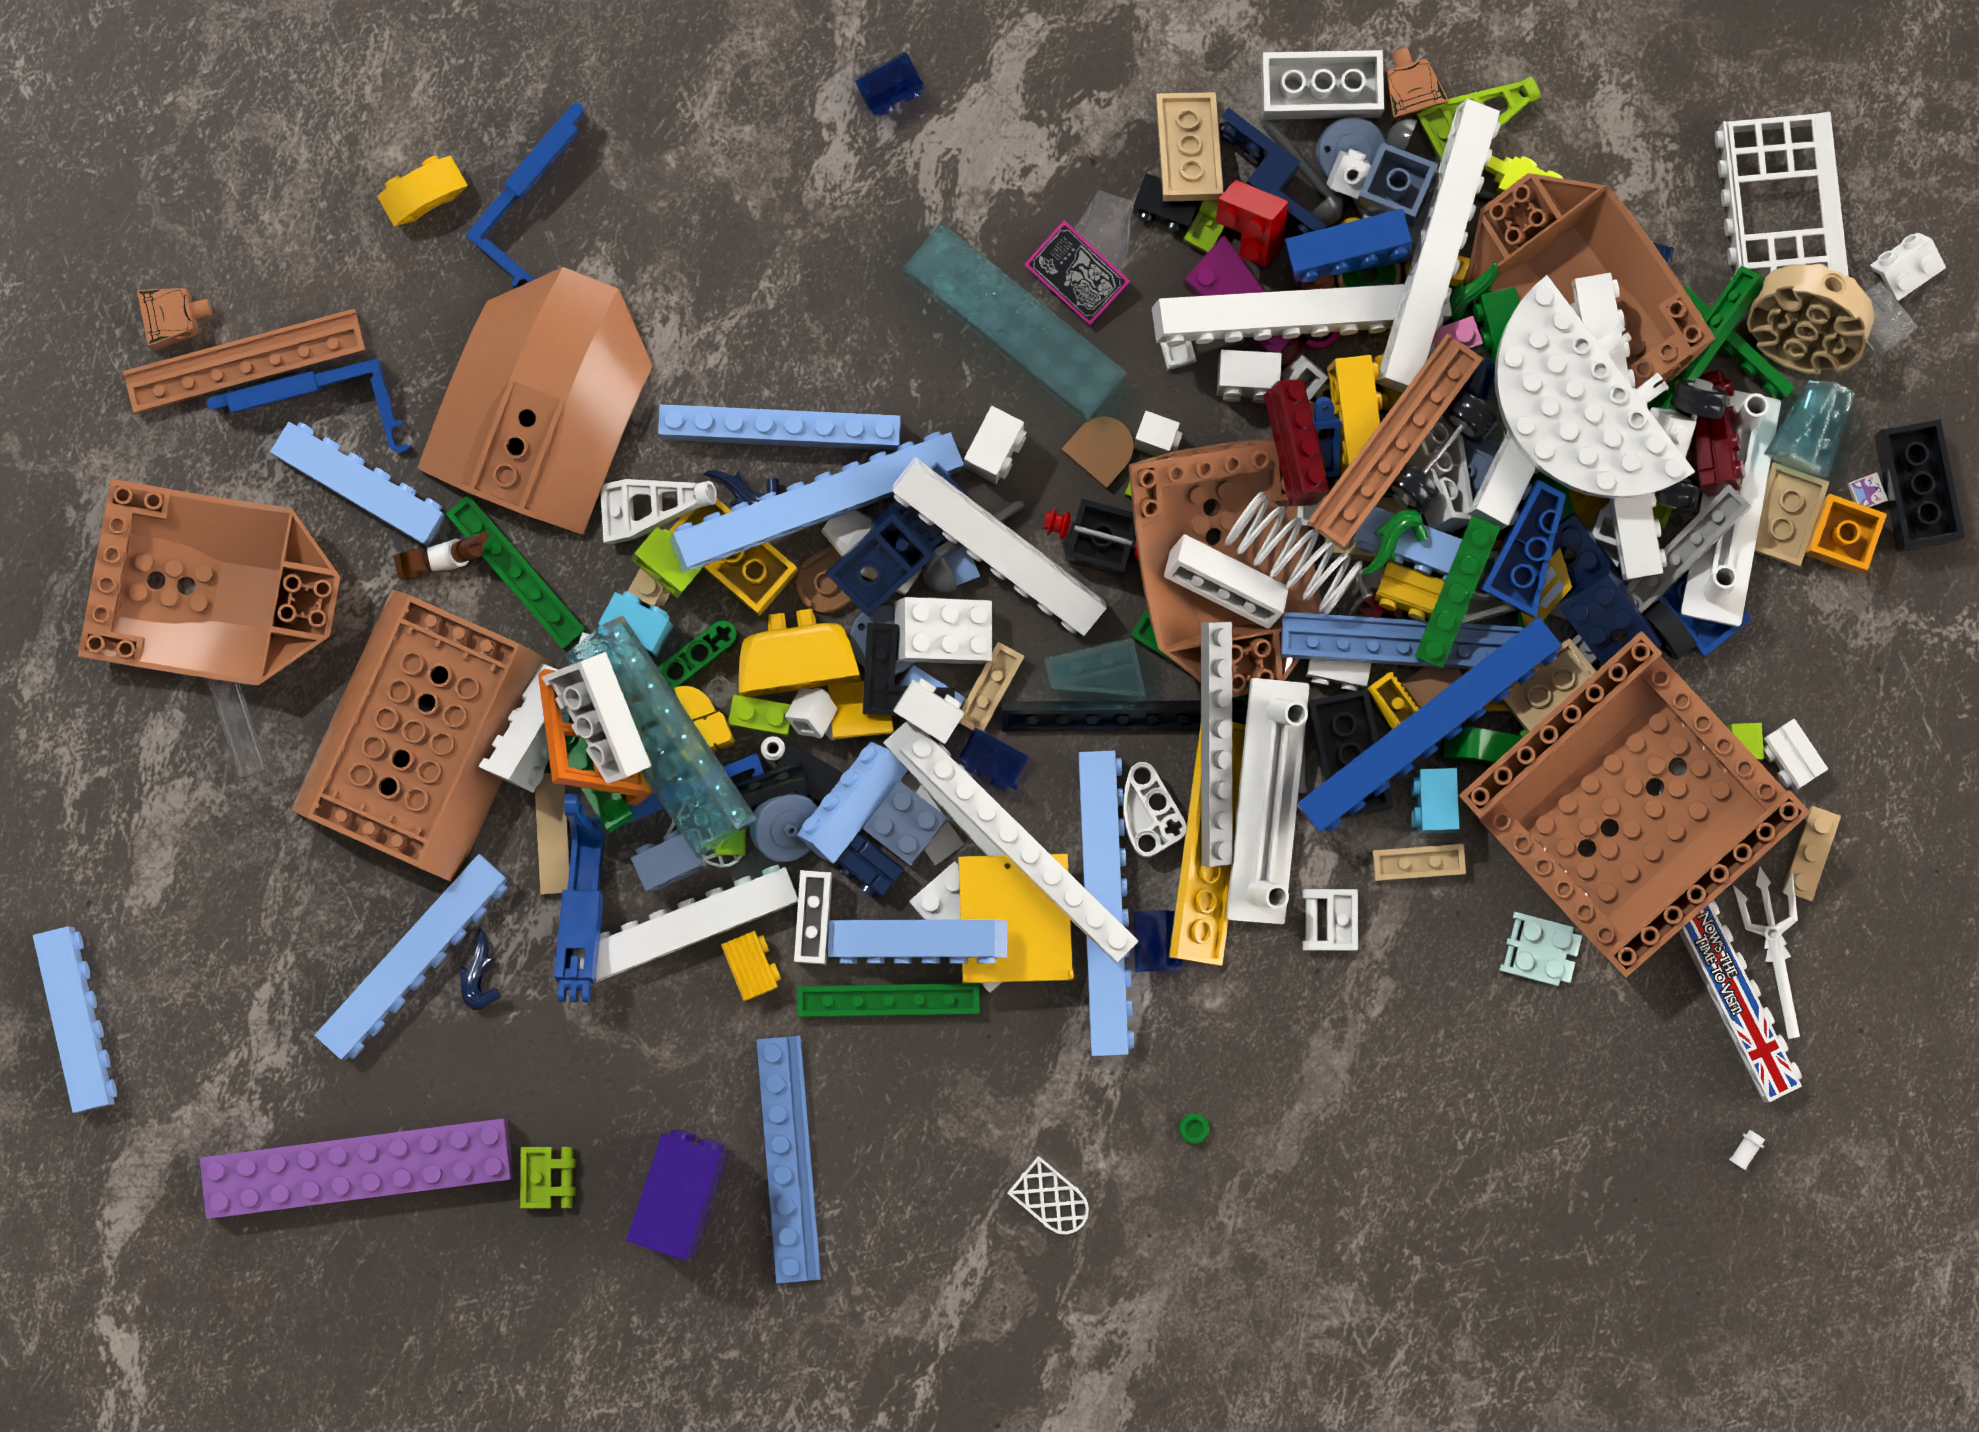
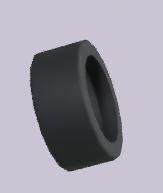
M1659 602L1643 614L1644 618L1662 640L1660 648L1672 659H1680L1696 646L1695 640L1685 624L1665 603Z

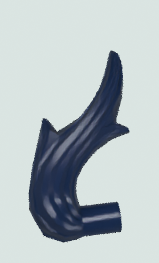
M709 470L704 473L705 476L721 482L732 491L735 500L730 502L732 506L743 502H748L749 505L760 502L759 497L770 492H776V495H779V479L777 478L767 479V493L759 494L753 492L744 484L739 471L735 476L718 470Z
M480 928L478 930L476 952L468 969L464 966L460 967L462 998L464 1003L472 1010H481L501 998L497 988H493L485 993L482 992L481 982L484 971L494 958L488 957V939L485 932Z

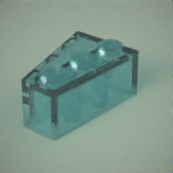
M1809 380L1764 454L1782 465L1812 476L1828 477L1855 393L1837 382Z
M1131 636L1043 657L1051 689L1147 697L1134 640Z

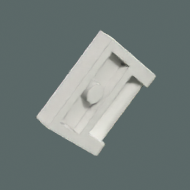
M1303 889L1302 899H1306V941H1303V950L1357 951L1358 889ZM1318 899H1326L1327 941H1318Z

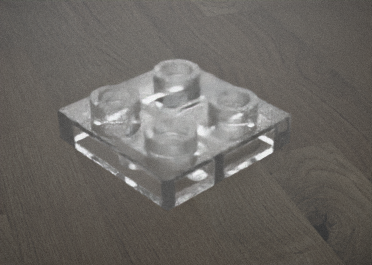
M1880 281L1865 292L1871 299L1875 314L1867 344L1878 357H1881L1918 328L1911 316Z

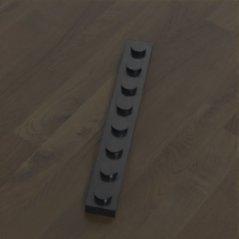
M1201 700L1002 702V732L1200 730ZM1232 700V722L1243 724L1244 701Z

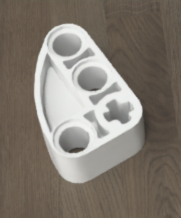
M1139 762L1133 765L1129 771L1124 789V825L1134 852L1142 858H1150L1179 842L1186 833L1187 825L1152 765L1147 762ZM1136 770H1147L1151 776L1150 781L1144 785L1138 784L1133 777ZM1153 795L1163 796L1166 801L1165 808L1160 811L1153 810L1149 805V798ZM1171 821L1173 825L1177 823L1180 825L1181 828L1178 829V836L1165 832V829L1168 827L1167 822ZM1143 836H1150L1155 841V848L1150 852H1144L1139 848L1138 840Z

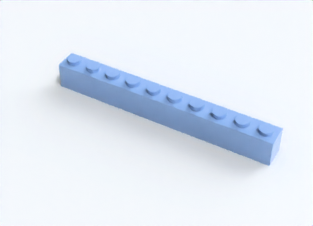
M940 431L932 433L923 438L925 442L914 445L913 441L898 446L896 448L897 452L887 455L885 451L877 453L869 458L870 462L859 465V462L856 461L842 467V472L832 475L830 471L816 476L814 478L815 482L804 485L803 482H798L787 487V492L776 495V492H770L759 497L760 502L749 505L748 502H743L731 508L732 512L721 516L720 512H716L704 517L703 523L693 526L692 522L676 527V532L671 536L670 543L682 572L686 573L895 495L892 492L893 484L914 457L929 468L938 462L950 475L959 472L964 463L951 432L941 435Z
M1115 751L1079 752L1084 888L1124 927H1129L1128 909H1122V897H1127V878L1121 879L1120 866H1126L1125 848H1119V836H1125L1124 818H1118V806H1123V788H1117L1116 776H1122L1121 758H1116ZM1086 935L1091 1056L1128 1055V1049L1134 1048L1133 1030H1127V1018H1133L1132 1000H1126V988H1131V970L1125 969L1124 957H1130V951L1115 964Z

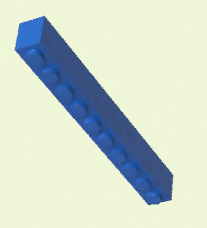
M1538 617L1299 801L1296 806L1318 834L1323 830L1329 834L1342 824L1339 819L1348 811L1351 815H1354L1366 805L1363 799L1371 793H1374L1377 797L1391 786L1387 782L1396 774L1402 778L1414 768L1411 762L1420 755L1425 760L1439 749L1436 745L1437 742L1444 737L1450 741L1463 730L1460 725L1468 718L1474 722L1485 714L1487 710L1484 706L1490 701L1494 700L1498 704L1511 693L1508 688L1516 681L1522 685L1533 677L1535 673L1532 669L1542 662L1544 666H1547L1560 656L1557 650L1562 646L1543 620Z

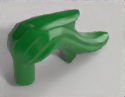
M1493 262L1481 276L1469 284L1463 286L1462 283H1459L1449 298L1452 317L1448 319L1450 322L1453 323L1473 316L1475 322H1477L1473 310H1466V308L1481 294L1492 292L1490 286L1498 273L1496 262Z
M1415 509L1401 510L1388 519L1374 533V535L1381 536V545L1374 560L1362 572L1363 575L1376 572L1389 559L1396 562V544L1406 530L1413 529L1417 542L1428 538L1422 516Z

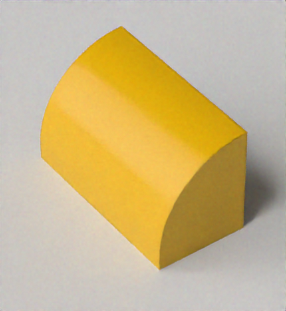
M689 686L674 688L688 725L701 718L707 720V716L717 713L712 702L700 690Z

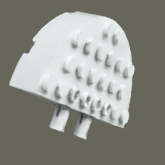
M1546 275L1526 294L1512 313L1499 342L1495 361V392L1501 417L1519 451L1541 473L1564 485V487L1582 494L1602 498H1632L1651 494L1672 486L1694 473V469L1647 408L1648 402L1669 389L1666 382L1664 381L1656 388H1653L1656 383L1663 379L1656 373L1637 389L1632 388L1610 359L1611 353L1632 340L1628 332L1619 339H1616L1626 329L1619 324L1600 340L1595 339L1548 275Z

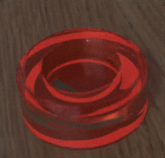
M1297 338L1282 352L1281 365L1283 367L1287 366L1304 347L1303 343Z

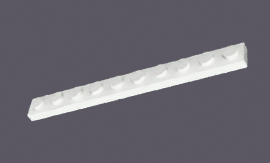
M920 729L900 749L899 752L1115 964L1138 943V940L924 730Z

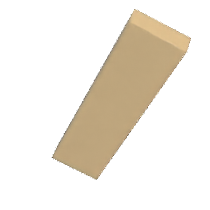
M544 773L541 783L535 788L541 895L562 894L563 890H567L570 867L568 819L564 811L566 785L552 783L551 773Z

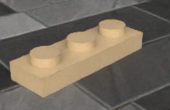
M1000 642L997 643L992 652V661L986 663L961 709L964 711V715L958 724L982 736L1025 657L1024 655Z
M1810 806L1809 811L1811 813L1806 818L1781 891L1784 892L1793 873L1795 897L1809 902L1813 901L1841 818L1838 814L1815 806Z
M1464 844L1372 851L1374 881L1466 874Z

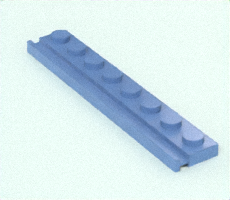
M1284 612L1282 614L1281 657L1439 667L1414 657L1428 621ZM1461 623L1443 668L1472 669L1524 629V627Z
M801 1036L756 1039L776 1284L821 1280Z

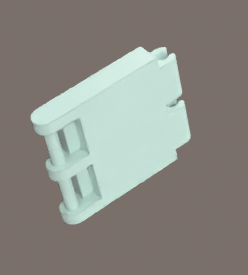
M1514 912L1513 918L1515 923L1511 939L1507 938L1506 942L1509 947L1504 965L1500 966L1499 971L1554 986H1559L1560 981L1571 983L1576 962L1566 960V956L1576 957L1578 955L1582 936L1572 933L1574 927ZM1521 921H1524L1520 940L1518 941L1517 936ZM1517 947L1513 967H1510L1514 948Z

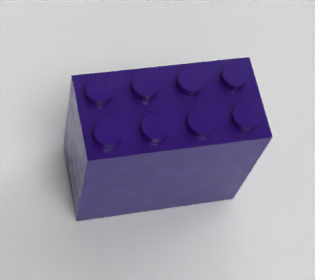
M671 1129L670 1133H662L626 1241L684 1261L694 1257L729 1155V1151L723 1150L725 1144L711 1139H701L700 1142L695 1141L696 1134L681 1129Z

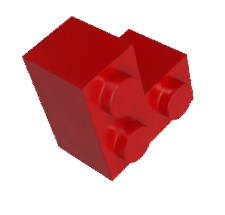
M1235 180L1218 198L1215 222L1242 233L1239 257L1266 267L1282 249L1289 201Z

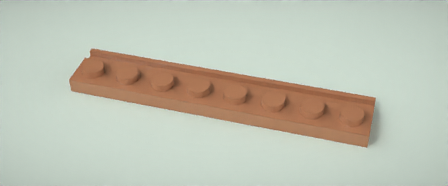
M355 309L125 370L123 375L126 379L133 413L140 414L367 352L358 322L357 312Z
M1447 333L1311 516L1307 525L1315 528L1319 534L1343 550L1480 365L1483 358L1461 342L1452 339L1451 335Z

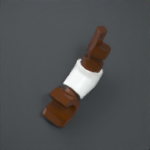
M482 532L463 540L454 539L428 547L426 553L424 548L398 553L394 557L397 575L401 580H408L428 575V567H431L432 571H440L465 566L469 560L480 557L483 554V544L486 543L490 535Z

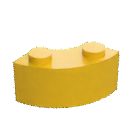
M451 155L440 159L438 156H432L426 159L421 167L402 178L397 176L388 180L385 183L386 189L377 197L395 227L414 222L430 210L453 201L468 185Z

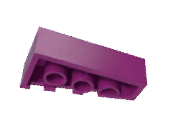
M1225 235L1220 238L1189 273L1183 285L1194 296L1265 292ZM1282 335L1272 336L1261 341L1254 340V337H1243L1259 352L1283 353L1294 339H1284Z

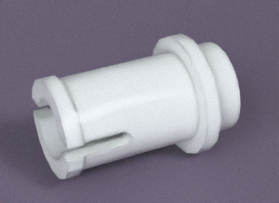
M772 736L763 741L761 751L766 759L776 761L781 759L785 753V745L780 738ZM772 744L779 746L775 754L769 753V748Z
M1751 1130L1747 1134L1743 1133L1744 1139L1729 1159L1745 1171L1758 1150L1765 1147L1762 1145L1765 1139Z

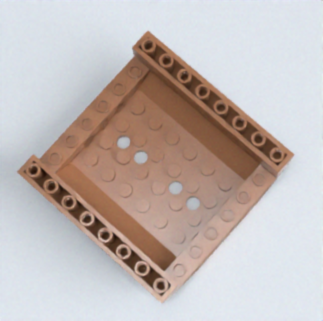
M1642 631L1459 795L1505 850L1625 978L1811 813L1790 790L1786 791L1672 669L1661 657L1662 652ZM1676 758L1682 759L1686 763V772L1680 776L1673 775L1668 767L1670 761ZM1651 779L1660 780L1664 785L1662 794L1658 796L1650 795L1646 790L1647 782ZM1608 819L1614 820L1619 827L1618 833L1612 837H1607L1601 832V824ZM1591 840L1596 846L1595 854L1591 857L1582 856L1578 851V845L1581 841Z

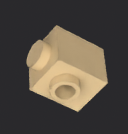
M641 568L627 591L640 598V601L649 608L651 605L656 607L664 606L671 594Z

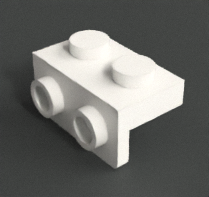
M1920 233L1905 237L1900 245L1891 251L1882 253L1878 260L1870 265L1874 272L1881 275L1892 299L1899 301L1946 268L1933 240Z

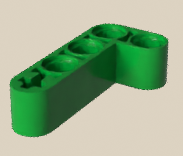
M718 621L639 682L638 694L665 728L676 729L685 720L680 704L673 696L675 693L674 688L685 686L737 644L738 633L730 622ZM723 629L725 632L731 630L728 634L730 640L728 642H725L723 639L715 643L718 650L714 652L706 640L710 638L714 643L720 637L718 634L719 630ZM705 647L708 649L707 658L700 662L693 660L692 653L694 649ZM674 665H680L684 668V675L678 680H672L668 676L669 669ZM655 683L660 686L659 695L652 699L647 698L644 692L647 685ZM668 707L678 709V718L673 722H666L663 719V712Z

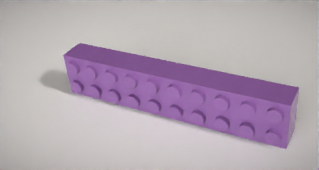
M508 1118L199 1158L206 1219L515 1179Z

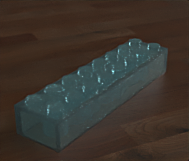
M942 222L903 267L904 275L1085 422H1089L1094 418L1126 379L1127 372Z
M621 616L606 622L567 652L565 657L572 665L606 652L651 764L650 767L642 770L641 773L696 857L700 858L722 846L757 820V818L625 617Z

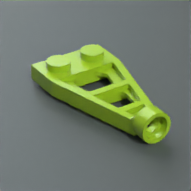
M1530 76L1520 82L1450 98L1447 104H1440L1417 113L1416 118L1440 162L1452 126L1453 116L1459 104L1466 99L1483 104L1485 101L1493 98L1503 97L1508 105V109L1498 116L1497 121L1500 122L1501 128L1528 103L1541 98L1540 90L1534 79ZM1520 89H1521V91H1522L1524 97H1522V96L1520 95V93H1519V90H1520Z

